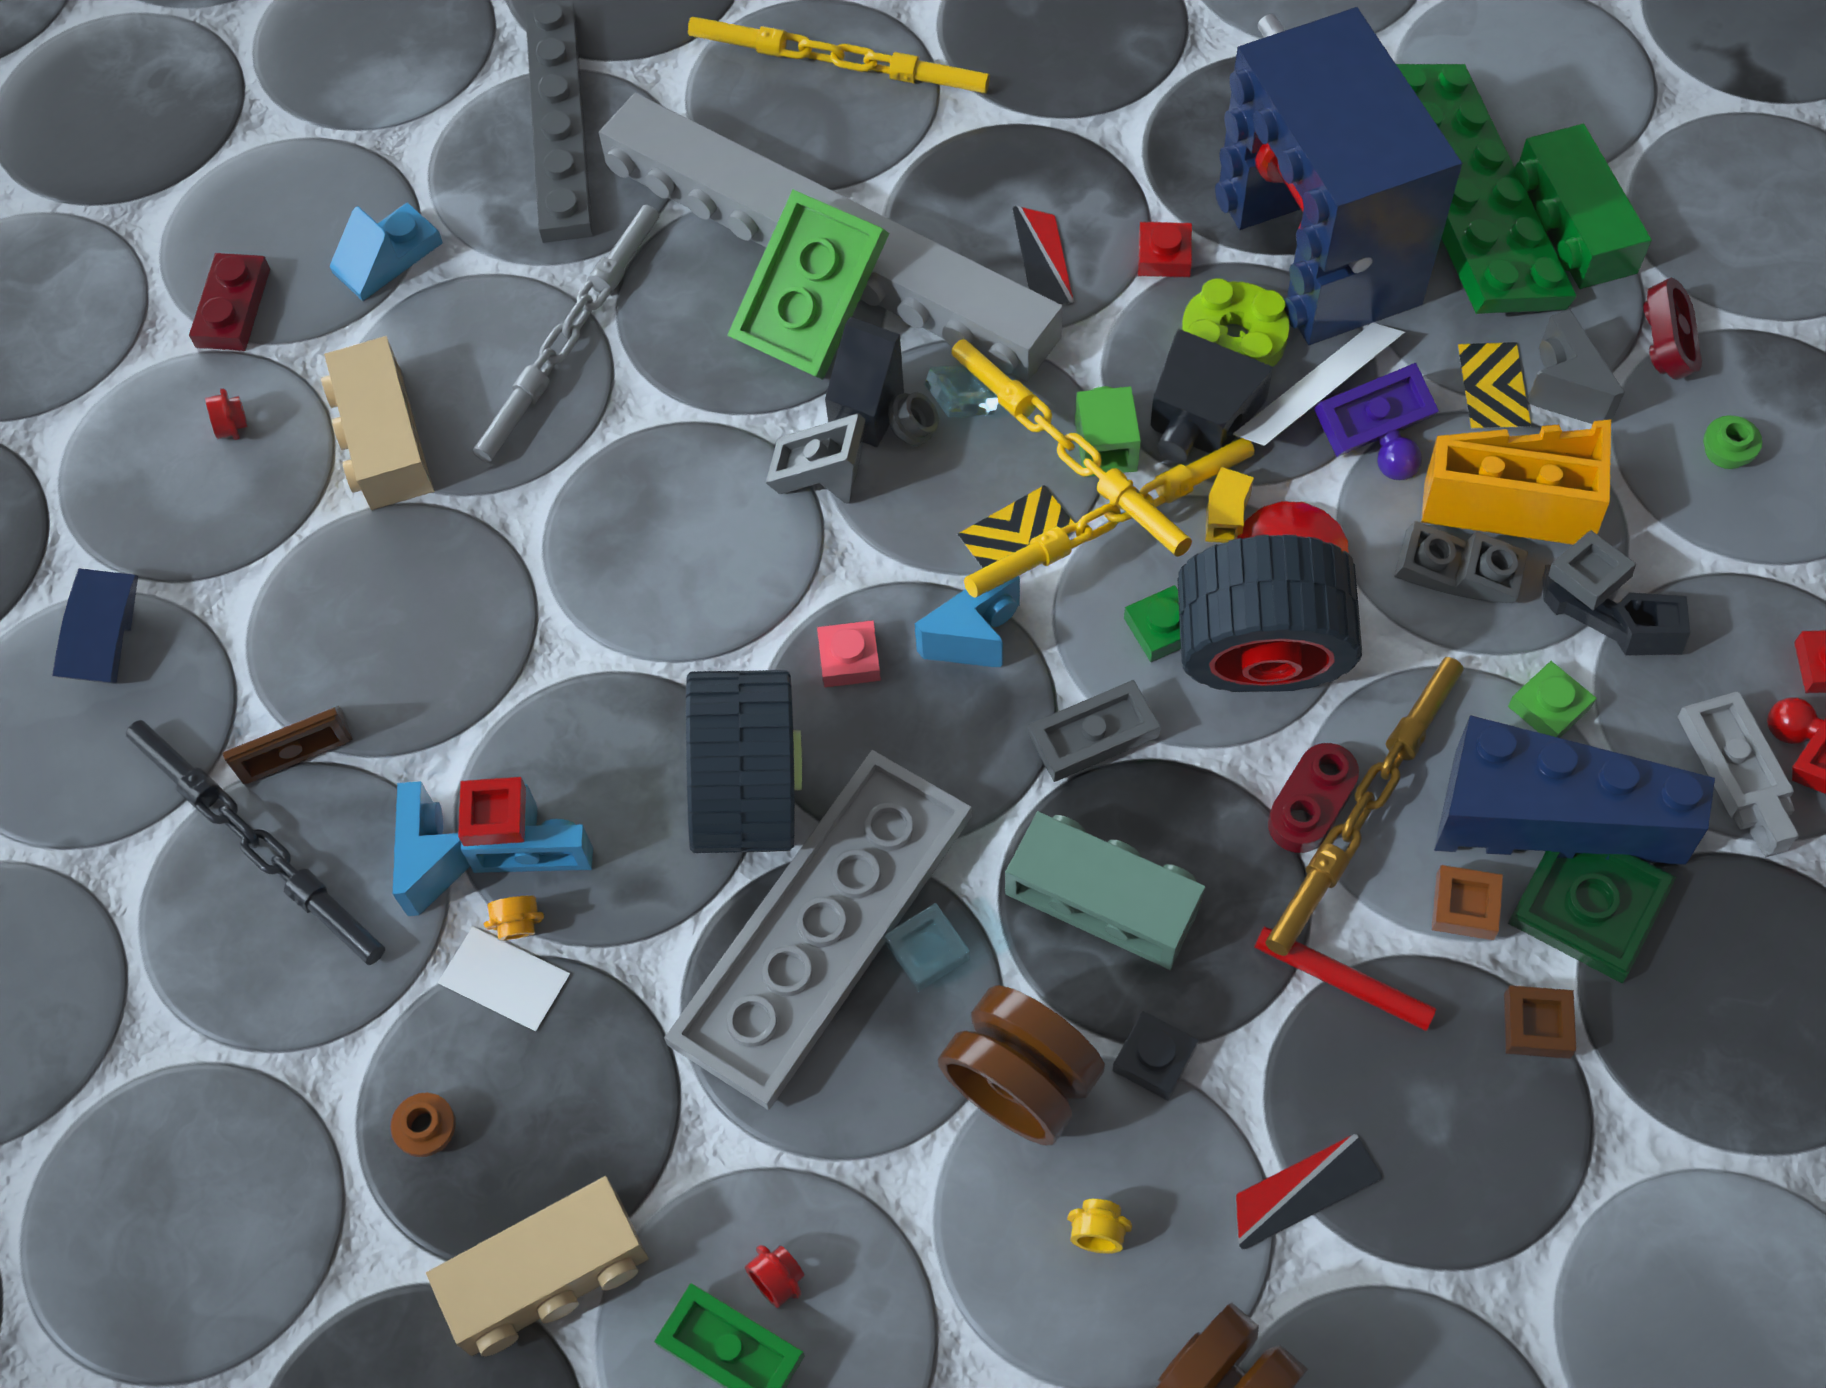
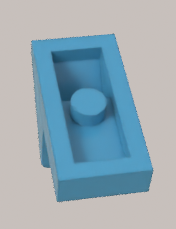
M408 202L379 223H376L357 206L351 213L329 267L339 280L364 301L439 247L443 242L438 229Z
M1017 576L976 598L969 595L965 589L916 622V650L920 656L928 660L1001 667L1003 665V641L992 627H998L1007 622L1014 615L1018 606H1020V577Z
M421 781L397 783L392 892L407 916H417L425 911L470 867L461 851V841L458 833L443 834L441 805L439 802L432 801Z
M525 784V842L463 846L461 842V851L474 873L592 870L593 846L583 824L576 825L574 822L564 819H550L536 826L537 803L527 784Z

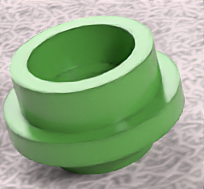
M1722 416L1713 420L1704 433L1705 453L1713 464L1724 469H1736L1752 462L1757 457L1762 448V436L1758 428L1750 421L1738 416Z

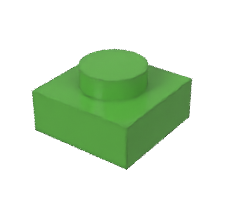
M1550 661L1512 696L1508 707L1537 732L1561 738L1592 708L1597 698L1554 662Z

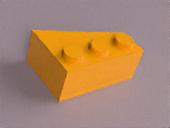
M1611 419L1594 421L1591 429L1562 432L1560 425L1557 424L1542 426L1539 434L1509 437L1508 430L1504 429L1437 436L1424 483L1421 522L1572 545L1590 530L1598 534L1610 503Z

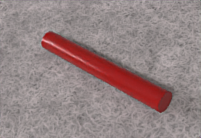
M1266 926L1263 927L1254 946L1255 949L1427 1031L1437 1008L1298 941H1295L1287 955L1276 954L1265 943L1273 929Z

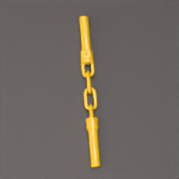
M693 16L688 24L689 36L754 48L760 54L794 59L807 57L830 62L840 68L860 72L873 70L889 74L890 79L909 83H915L918 80L985 94L989 87L990 74L920 61L919 56L894 52L891 56L875 53L872 49L855 45L840 44L836 46L814 41L803 35L787 33L785 30L761 26L760 29ZM787 40L800 42L798 44L800 52L786 50ZM812 48L831 51V55L812 52ZM843 51L865 55L863 59L864 64L843 61L845 57ZM877 62H888L890 66L879 65Z
M961 339L955 343L951 351L952 356L998 396L999 404L1028 430L1032 432L1045 430L1059 442L1057 446L1058 456L1072 470L1081 476L1096 475L1100 479L1097 484V491L1102 497L1109 499L1110 504L1117 505L1120 509L1126 511L1176 557L1182 556L1188 551L1192 544L1191 538L1143 497L1139 490L1133 486V481L1127 480L1126 475L1121 470L1114 468L1105 472L1100 468L1102 459L1098 450L1077 433H1069L1064 436L1051 424L1052 412L1050 408L1019 380H1011L966 339ZM1036 407L1044 414V417L1039 414L1035 416L1034 420L1038 424H1034L1027 418ZM1071 441H1075L1093 457V461L1089 458L1084 460L1083 463L1087 468H1083L1066 453L1065 448L1069 451H1073L1075 448Z
M1240 438L1186 466L1180 464L1157 475L1153 481L1145 484L1139 493L1155 507L1164 503H1171L1193 492L1195 485L1217 475L1221 467L1229 469L1254 455V446L1251 441ZM1154 489L1156 490L1159 496L1155 499H1153V497L1150 494H1148L1150 491ZM1105 504L1081 517L1078 523H1072L1063 528L1054 527L1032 538L1030 545L964 578L965 588L969 595L976 598L1041 564L1048 566L1070 555L1073 548L1111 531L1119 522L1130 520L1132 517L1127 512L1121 514L1120 508L1117 505ZM1102 515L1109 520L1108 523L1094 530L1087 525L1090 521ZM1075 532L1077 537L1070 540L1068 534Z

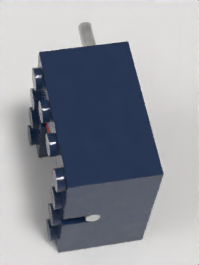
M1358 7L1288 30L1283 28L1274 14L1264 16L1258 23V29L1264 38L1237 46L1235 69L1229 78L1231 98L1229 110L1225 112L1224 116L1226 136L1224 147L1220 149L1221 173L1219 183L1215 185V195L1220 209L1224 213H1230L1239 230L1300 209L1302 210V220L1296 232L1297 247L1294 262L1290 265L1289 269L1290 283L1287 298L1284 299V310L1289 319L1290 326L1300 330L1309 346L1423 305L1462 162Z

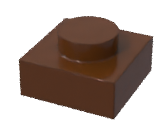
M1509 985L1504 993L1506 1054L1571 1059L1576 1052L1574 990Z

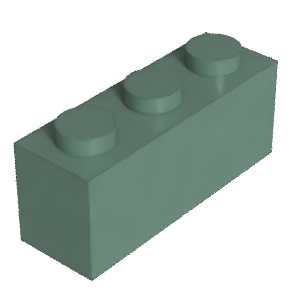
M1039 811L1036 812L1005 871V895L1169 970L1172 969L1197 917L1205 890L1204 885L1198 883L1191 873L1181 867L1170 864L1162 867L1142 858L1135 848L1119 840H1109L1106 842L1086 833L1085 829L1071 818L1062 815H1055L1052 818Z

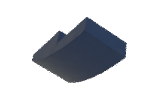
M78 568L61 625L52 676L117 684L124 630L131 631L138 582L137 575Z

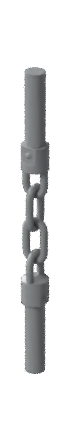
M643 205L608 256L602 257L588 276V280L579 291L577 303L566 317L564 323L557 325L549 334L539 350L540 356L534 365L526 366L512 386V394L473 448V453L484 462H491L528 407L535 405L550 384L549 374L555 364L562 362L575 346L580 337V329L589 318L592 310H596L603 305L624 277V268L659 219V213L656 209L649 205ZM591 288L600 293L595 302L588 295ZM583 309L584 311L582 312L576 323L572 324L575 318L580 313V311ZM563 331V335L569 340L556 356L555 350L550 347ZM544 363H547L544 369L541 371V367L544 365Z

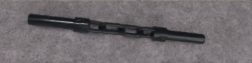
M138 720L128 727L126 737L177 784V791L210 822L215 824L225 823L241 839L240 847L242 852L260 870L267 874H279L286 881L284 892L289 898L295 901L307 913L312 912L367 965L374 964L382 957L385 947L327 893L324 884L309 869L297 871L290 864L291 858L287 849L270 833L260 829L253 830L237 815L238 807L234 799L201 768H193L143 720ZM219 798L226 805L220 806L218 809L219 815H216L209 807ZM259 838L263 839L279 854L271 858L272 865L267 864L251 849L257 848L260 845Z

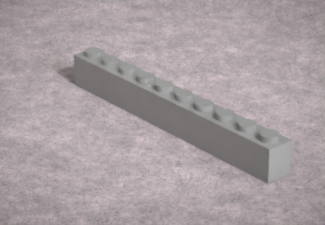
M634 93L599 131L605 162L616 175L623 178L629 177L647 186L657 196L670 198L688 207L696 216L702 219H711L729 228L737 237L743 240H752L767 247L792 189L883 228L890 234L860 299L869 305H879L900 316L904 322L914 328H923L943 338L951 347L959 340L966 339L1005 374H1013L1028 382L1061 339L1062 305L637 93Z

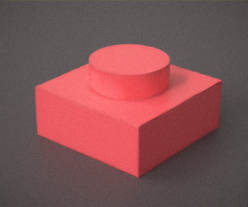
M874 620L817 627L824 688L881 681Z

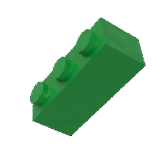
M1585 124L1526 138L1520 160L1515 166V172L1526 190L1545 231H1548L1558 251V258L1564 270L1570 271L1579 289L1638 274L1652 239Z

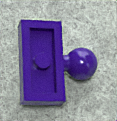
M1417 363L1324 400L1314 408L1336 457L1378 440L1381 445L1377 456L1378 467L1385 476L1393 480H1407L1413 477L1420 469L1422 463V454L1418 445L1411 439L1401 437L1399 431L1432 418L1439 412Z

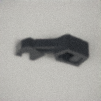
M1545 565L1542 577L1544 602L1556 615L1565 613L1617 641L1625 656L1683 654L1690 635L1687 596L1629 592L1619 603L1607 598L1593 611L1548 576L1551 565ZM1635 623H1649L1650 626H1643L1641 624L1636 626Z

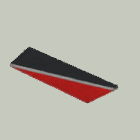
M1014 206L1012 211L1028 288L1060 305L1072 303L1073 296L1055 215Z
M1353 1134L1239 1192L1236 1195L1239 1247L1245 1250L1379 1181L1382 1177L1381 1173L1360 1138Z

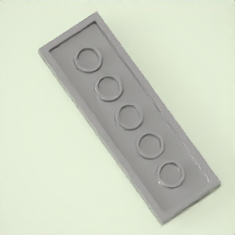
M871 750L664 1037L667 1045L762 1107L770 1110L972 817V807Z

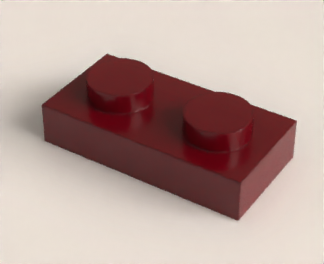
M227 253L214 254L189 332V337L195 348L246 351L270 272L265 256Z

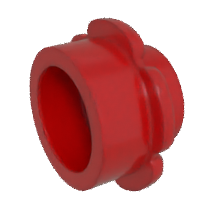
M222 388L220 389V395L205 398L216 439L233 436L234 440H238L239 433L237 429L248 427L240 396L229 398L227 390Z
M759 1245L756 1248L759 1255L745 1266V1270L754 1285L776 1308H779L790 1297L798 1299L802 1295L798 1282L805 1276L800 1265L781 1245L772 1252L766 1246Z

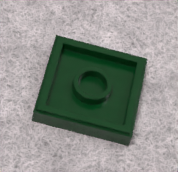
M1546 851L1508 924L1608 977L1623 983L1676 877L1636 856L1575 853L1573 858H1557L1560 852Z

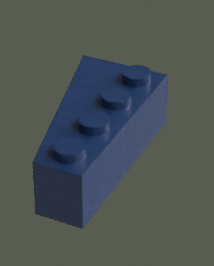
M1470 715L1455 751L1434 851L1456 852L1458 846L1486 848V854L1511 855L1514 849L1560 852L1557 858H1573L1575 853L1625 854L1636 856L1648 863L1686 865L1709 828L1715 778Z

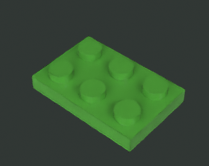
M792 189L727 336L823 380L841 342L845 324L849 317H852L890 233L879 226Z

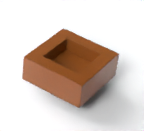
M1441 865L1436 874L1432 930L1494 940L1499 932L1503 875Z

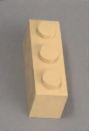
M387 336L325 353L324 356L329 375L321 377V382L330 407H338L340 417L334 418L331 421L341 450L349 449L351 459L343 461L342 465L352 493L362 491L370 509L375 510L434 492L402 372Z
M604 1176L425 1273L456 1345L471 1357L479 1352L481 1356L485 1357L496 1354L511 1346L519 1338L517 1331L541 1319L542 1323H550L568 1315L578 1307L577 1299L599 1286H601L602 1290L606 1291L628 1282L638 1273L636 1266L649 1260L616 1190L608 1178Z

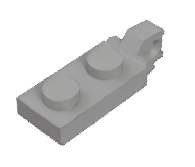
M1737 691L1683 707L1677 717L1708 776L1715 778L1714 787L1730 817L1734 818L1735 823L1741 830L1750 827L1751 836L1765 858L1788 851L1794 840L1799 837L1789 818L1792 812H1794L1790 799L1794 790L1741 694Z

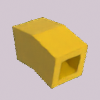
M1224 467L1220 468L1208 497L1205 542L1226 543L1229 540L1237 539L1238 534H1242L1244 510L1251 496L1254 477Z

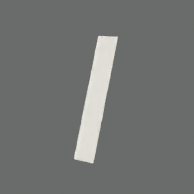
M1371 323L1233 433V435L1265 446L1405 332Z

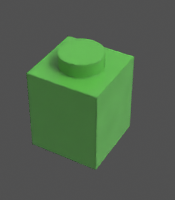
M1101 386L1089 391L1077 392L1076 432L1098 450L1102 459L1100 468L1105 472L1114 468L1121 470L1123 473L1137 472L1141 440L1131 386L1119 388ZM1079 445L1082 467L1087 468L1083 463L1084 460L1089 458L1093 461V457Z

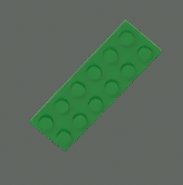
M1396 64L1462 162L1442 240L1475 313L1567 310L1577 295L1526 190L1515 172L1511 158L1466 65Z

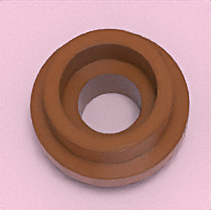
M418 1093L408 1097L397 1107L391 1120V1134L394 1142L403 1152L414 1157H427L441 1151L452 1139L456 1127V1118L451 1106L445 1099L433 1093ZM421 1114H430L432 1116L431 1124L426 1130L422 1132L412 1131V1124L416 1117Z

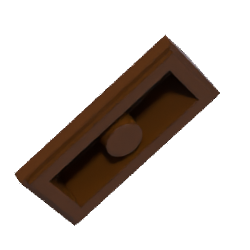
M336 706L222 752L240 781L243 784H248L349 743L353 738L340 706Z

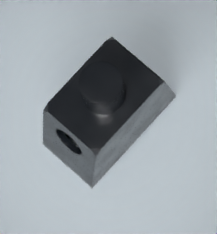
M1178 328L1152 402L1150 426L1155 431L1163 434L1157 444L1159 453L1169 461L1183 463L1188 458L1193 447L1210 454L1230 444L1236 437L1233 433L1250 421L1264 405L1268 396L1273 367Z

